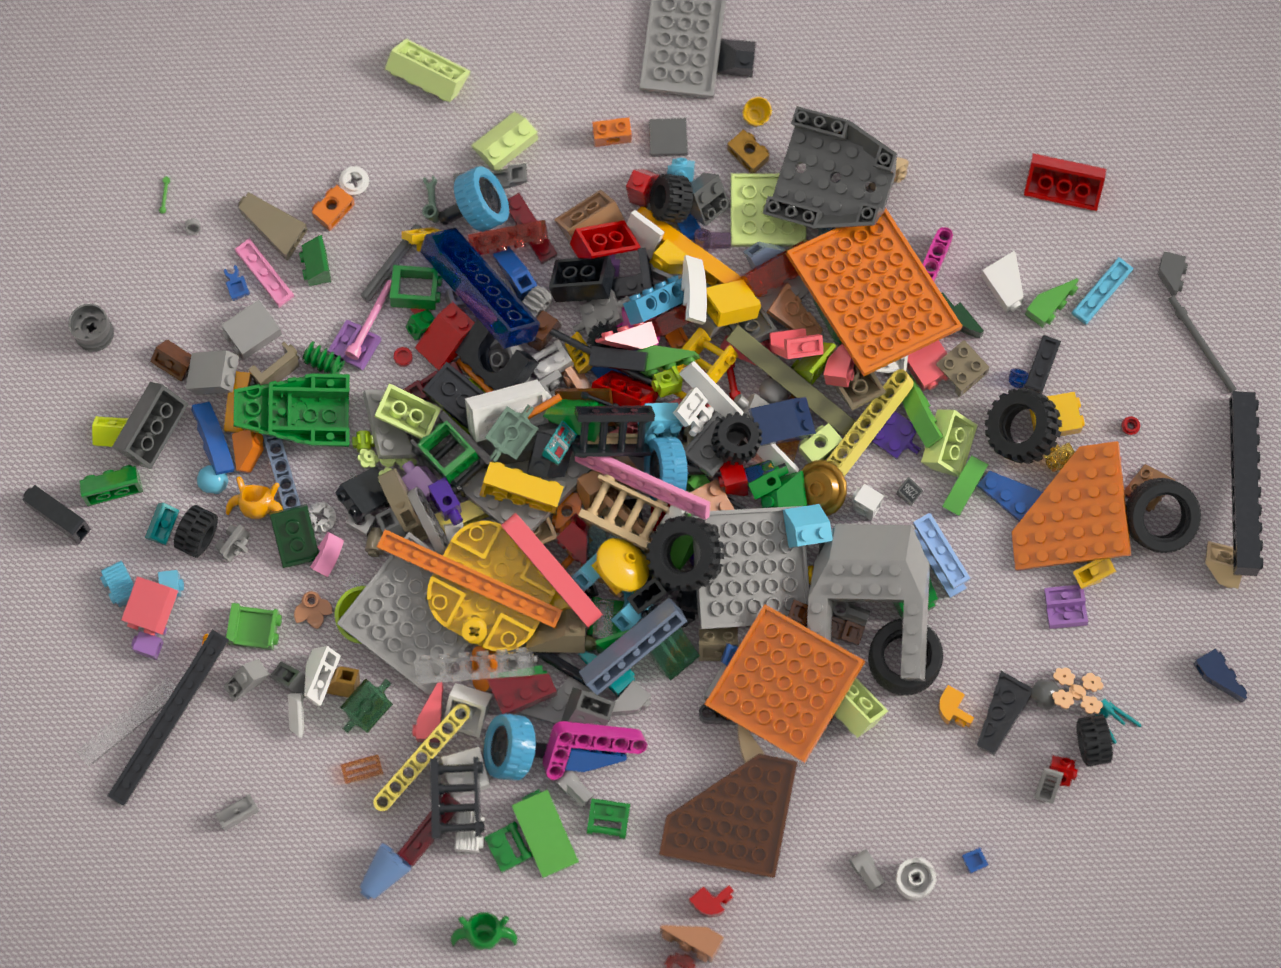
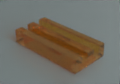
M378 754L341 764L345 784L384 774ZM376 760L375 764L346 771V768ZM378 768L376 771L348 778L349 775Z

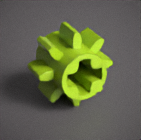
M361 430L356 432V437H352L353 448H357V452H360L363 448L369 451L371 447H375L373 435H371L370 431Z

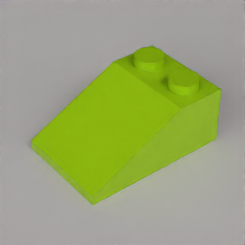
M823 342V354L803 357L801 360L797 359L791 368L813 385L824 372L827 360L835 351L836 345Z

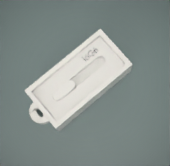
M538 379L466 398L465 404L469 432L476 442L486 440L485 436L507 406L515 412L522 413L527 404L534 408L552 396L545 391ZM547 409L529 419L530 422L535 426L549 423L548 419L543 417Z

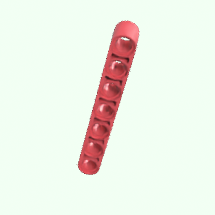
M514 513L501 524L505 532L587 627H590L603 615L517 513Z

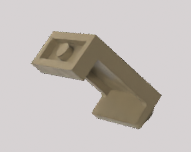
M283 342L282 347L285 355L262 373L255 365L248 369L256 385H265L272 381H282L300 366L298 352L291 344L287 345Z

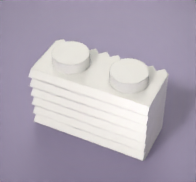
M475 811L457 812L456 824L475 823ZM481 813V821L485 823V817H482ZM475 831L456 832L454 850L455 852L479 853V848H483L484 837L477 838Z

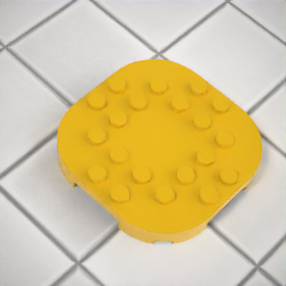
M478 521L464 526L453 536L443 556L548 604H550L556 592L499 523ZM434 573L430 578L427 600L435 619L447 629L462 636V626L466 619L470 617L481 618L486 624L487 633L483 641L475 644L487 650L504 652L522 646L531 638L540 623L533 618ZM471 626L470 633L475 632L477 634L478 627L474 628Z

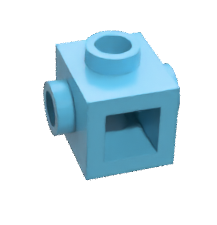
M681 157L673 159L672 165H668L667 174L685 176L692 182L694 179L695 161H689Z

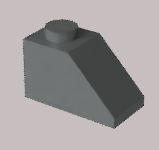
M280 662L269 677L291 693H302L304 699L305 675L299 670Z

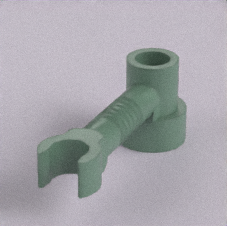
M432 175L430 183H428L426 177L423 178L428 192L429 204L424 206L422 213L426 219L437 223L439 222V210L436 207L435 198L437 179Z

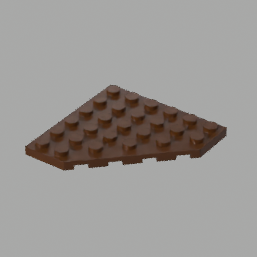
M758 754L666 816L659 855L775 878L798 761Z

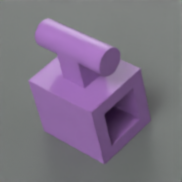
M166 627L164 629L163 635H165L167 632ZM139 631L138 636H134L131 646H133L132 649L135 653L157 660L164 642L161 638L157 637L158 633H155V636Z

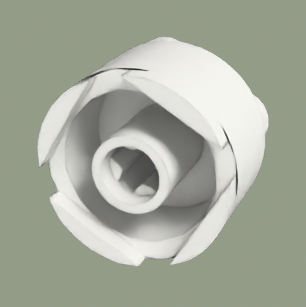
M912 858L904 861L900 865L895 877L897 890L903 897L909 900L919 901L924 899L932 892L936 883V873L933 866L923 858ZM919 876L918 880L920 882L914 883L912 877Z

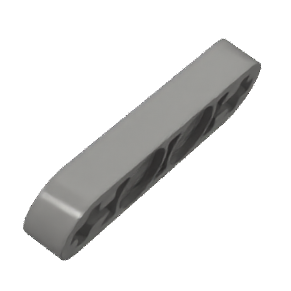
M415 487L407 493L408 498L436 553L443 555L449 542L424 493L420 488Z

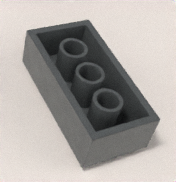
M149 382L112 447L138 466L152 469L189 404L164 385Z

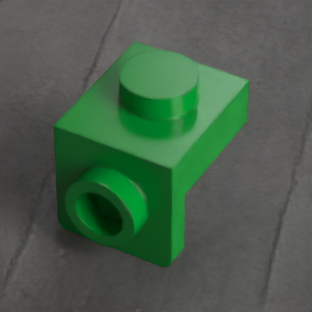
M424 310L410 316L405 327L414 340H418L422 333L427 331L435 317L429 310Z

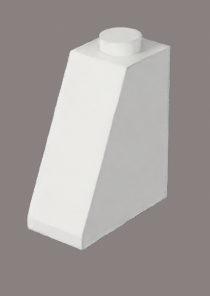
M1013 251L982 270L981 273L982 279L1005 312L1009 310L1015 311L1021 306L1023 300L1017 257Z

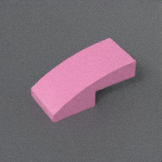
M327 532L318 546L320 552L310 567L328 577L339 557L344 540Z

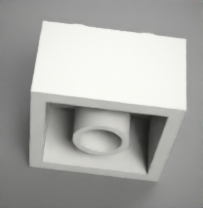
M479 747L441 757L444 765L473 764V757H478L480 762H483ZM484 763L483 773L480 774V791L490 788ZM474 772L446 773L449 785L474 784ZM452 792L451 795L457 798L474 792Z

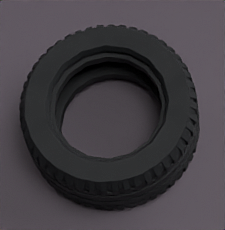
M1153 478V480L1144 481V483H1141L1131 492L1128 501H1126L1129 534L1134 541L1148 550L1157 553L1176 552L1188 545L1197 535L1202 517L1199 502L1190 489L1177 481L1166 478ZM1157 496H1173L1181 508L1179 524L1175 530L1167 535H1152L1144 524L1145 508Z
M903 619L890 621L876 632L871 642L868 654V665L871 674L883 689L893 694H918V692L926 690V688L933 684L941 670L943 663L942 643L938 635L935 634V631L927 625L925 681H905L901 678V675L890 670L885 662L884 651L888 644L903 636Z

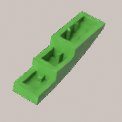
M910 374L909 376L914 384L902 403L926 448H930L942 439L943 435L935 424L937 420L929 409L931 405Z

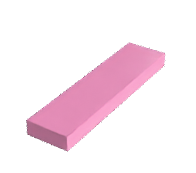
M250 238L234 249L279 308L294 298V294Z

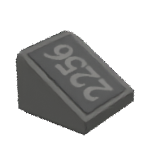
M908 477L898 489L896 495L912 506L923 490Z

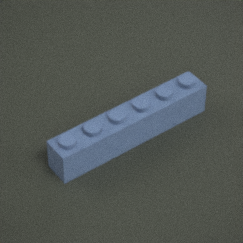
M670 598L666 599L579 671L585 684L596 695L600 694L686 623L685 616Z

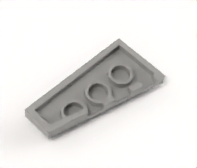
M383 389L364 390L363 398L378 459L414 458L416 455L411 450L413 447L405 431L374 417L384 393Z

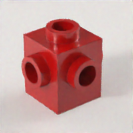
M1052 755L1049 769L1063 773L1059 786L1070 787L1072 780H1076L1078 769L1075 768L1076 760Z

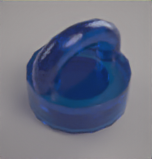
M1013 368L1009 373V383L1015 388H1023L1029 374L1025 370Z

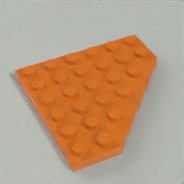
M1118 441L1079 446L1013 529L1012 542L1016 571L1131 556Z

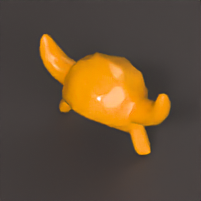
M239 476L236 478L240 494L231 497L226 504V515H229L235 506H239L240 511L245 517L262 519L271 511L283 510L281 504L274 499L280 484L274 483L271 488L259 485H244L242 477Z

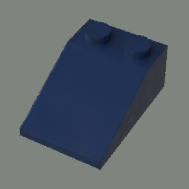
M806 397L748 409L750 417L754 418L753 422H758L760 425L758 429L762 430L760 446L803 440L816 434Z

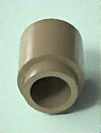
M373 527L368 533L365 551L368 552L369 556L379 557V555L384 554L383 550L377 548L383 534L381 528Z

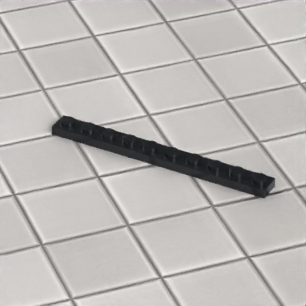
M212 629L107 795L109 798L125 807L228 644L229 639Z

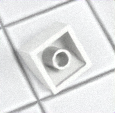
M455 683L448 698L444 718L457 704L467 705L470 709V716L459 728L458 732L479 738L489 711L492 694ZM463 708L456 710L455 713L458 718L466 717V711ZM443 724V727L453 730L452 724Z

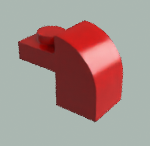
M728 885L714 898L703 886L689 899V903L701 915L717 917L725 912L721 904L727 905L734 898L732 896L734 890Z

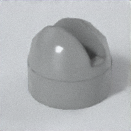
M192 218L186 221L185 230L188 234L194 235L200 232V222L197 219Z

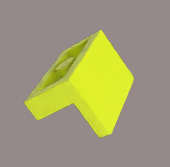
M96 416L92 424L93 445L112 447L128 418Z

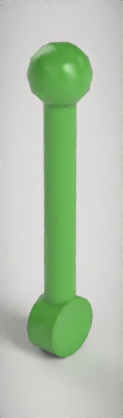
M167 176L163 178L162 205L159 208L161 214L166 213L167 188L171 182Z

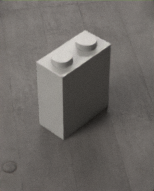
M257 300L221 325L223 328L222 335L227 342L231 340L234 344L232 349L236 355H241L244 360L282 335L279 326L260 300Z
M227 350L192 353L186 389L197 395L233 392L239 356Z

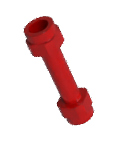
M735 363L726 371L730 387L729 397L732 400L741 394L737 389L734 374Z

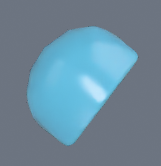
M212 465L202 468L196 478L198 487L207 494H220L226 489L228 484L227 474L216 475Z

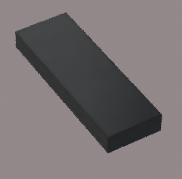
M1043 335L1024 388L1034 390L1040 394L1043 393L1061 343L1060 340Z
M592 346L589 365L645 372L648 353Z

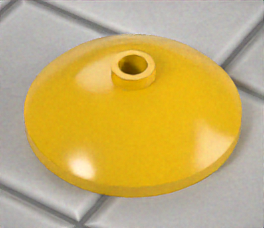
M612 538L606 540L599 547L596 555L597 566L601 575L610 585L626 592L639 590L645 585L649 577L648 563L637 546L621 538Z

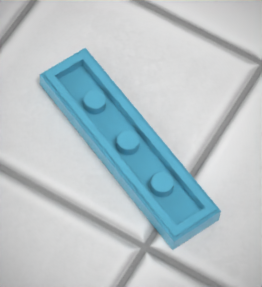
M1118 257L1071 314L1087 325L1134 268Z

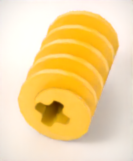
M470 617L464 621L462 636L466 641L475 644L483 641L486 637V624L481 618ZM471 626L474 628L478 627L477 634L475 632L470 633Z

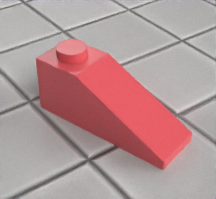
M438 681L418 716L417 725H413V736L416 737L417 742H424L442 721L443 683ZM437 738L430 739V743H440Z

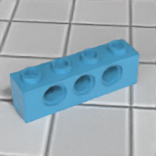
M678 275L667 278V283L665 281L655 284L654 289L650 287L643 290L642 295L638 293L630 296V300L623 303L630 324L634 325L645 322L683 303L684 291H681L682 277H678Z

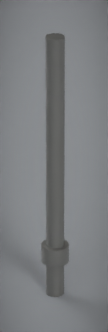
M1174 295L1171 296L1168 300L1175 309L1176 316L1183 321L1229 392L1232 393V391L1237 390L1187 315L1188 311L1186 308L1181 306Z

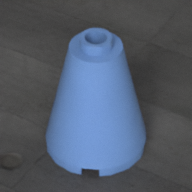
M383 843L379 846L360 885L362 889L360 893L367 899L377 898L412 869L410 864L393 852L394 849Z

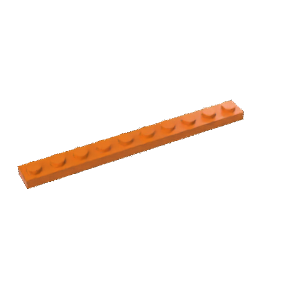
M386 529L377 545V548L552 628H555L563 611Z

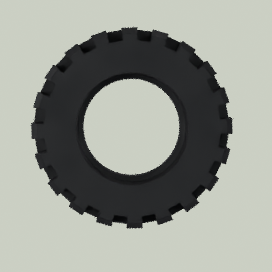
M1026 388L1011 389L1008 391V394L1002 393L999 395L1000 399L993 401L992 410L988 409L987 412L989 418L985 420L984 426L988 427V430H985V435L990 438L988 440L989 445L1002 457L1021 464L1023 462L1031 464L1034 462L1033 460L1038 462L1043 459V455L1048 456L1051 453L1050 449L1052 447L1055 448L1058 444L1055 441L1057 437L1060 438L1061 432L1059 427H1062V421L1058 419L1060 412L1055 409L1056 405L1053 401L1043 394ZM1031 409L1036 418L1035 430L1026 441L1016 443L1011 436L1012 421L1019 412Z
M676 516L675 518L665 520L664 524L660 523L656 527L657 531L651 533L650 538H652V541L647 542L646 548H649L650 551L649 554H646V560H650L651 564L648 565L650 571H654L653 577L656 580H660L663 586L680 591L699 590L700 587L709 585L710 580H715L718 576L716 572L721 570L723 566L720 564V561L724 559L725 553H721V548H724L723 542H719L718 538L721 536L717 531L713 530L714 527L710 523H705V520L700 518ZM682 535L692 536L700 548L699 561L695 568L689 572L677 570L671 560L672 545Z

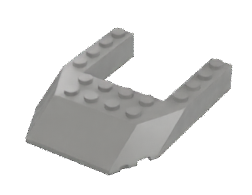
M835 524L832 530L833 540L824 544L814 564L808 598L807 628L831 641L833 602L904 603L901 678L905 681H925L930 564L913 526Z

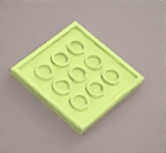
M731 173V247H751L758 241L782 247H797L806 242V226L762 214L768 196H773L780 173Z

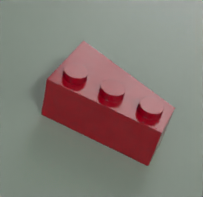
M549 673L487 679L501 714H516L557 696V690Z

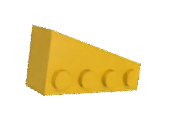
M490 462L479 496L493 495L495 496L494 499L498 501L510 499L515 505L521 506L526 503L529 504L530 508L555 514L564 486H561L556 481H546L541 477L525 474L517 468L510 469L499 462Z

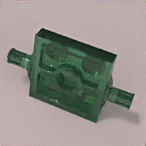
M365 678L341 705L340 709L347 714L349 719L342 728L347 734L355 725L368 733L393 705L384 693L392 684L389 680L385 678L381 685L377 687Z

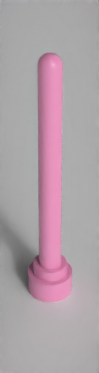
M392 280L386 282L355 342L347 347L345 355L353 360L359 359L362 353L361 345L391 290Z

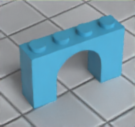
M597 552L571 577L583 591L587 590L597 579L601 578L591 566L596 561ZM622 591L624 594V605L611 619L622 632L631 629L642 617L641 613L638 614L627 600L636 591Z

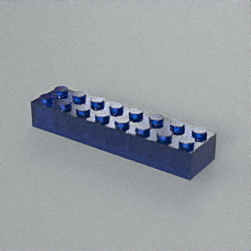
M456 227L425 235L420 250L421 254L504 349L535 341L541 323Z

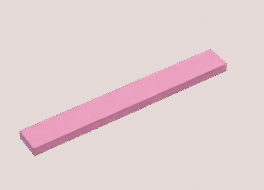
M608 456L575 457V462L604 475L608 474L619 482L704 520L709 517V501Z

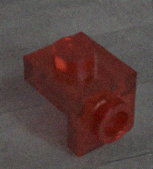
M677 952L674 956L670 954L664 963L667 966L666 968H672L675 963L682 968H696L693 958L686 954L682 956Z

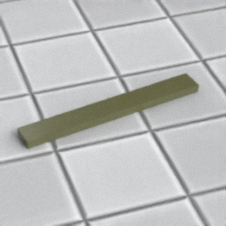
M739 325L726 338L728 343L796 398L806 397L809 409L829 423L841 435L844 436L856 422Z

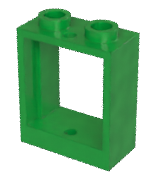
M394 265L390 290V306L436 310V304L440 303L441 292H438V287H442L443 276L439 275V268ZM402 278L433 280L431 296L400 294Z
M447 420L437 425L434 431L428 436H424L417 445L421 453L449 483L479 459L476 451ZM450 434L465 451L443 468L429 451Z

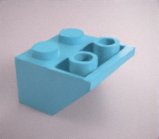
M644 404V406H652L655 413V421L646 423L644 443L648 444L653 438H677L683 424L673 412L679 404Z

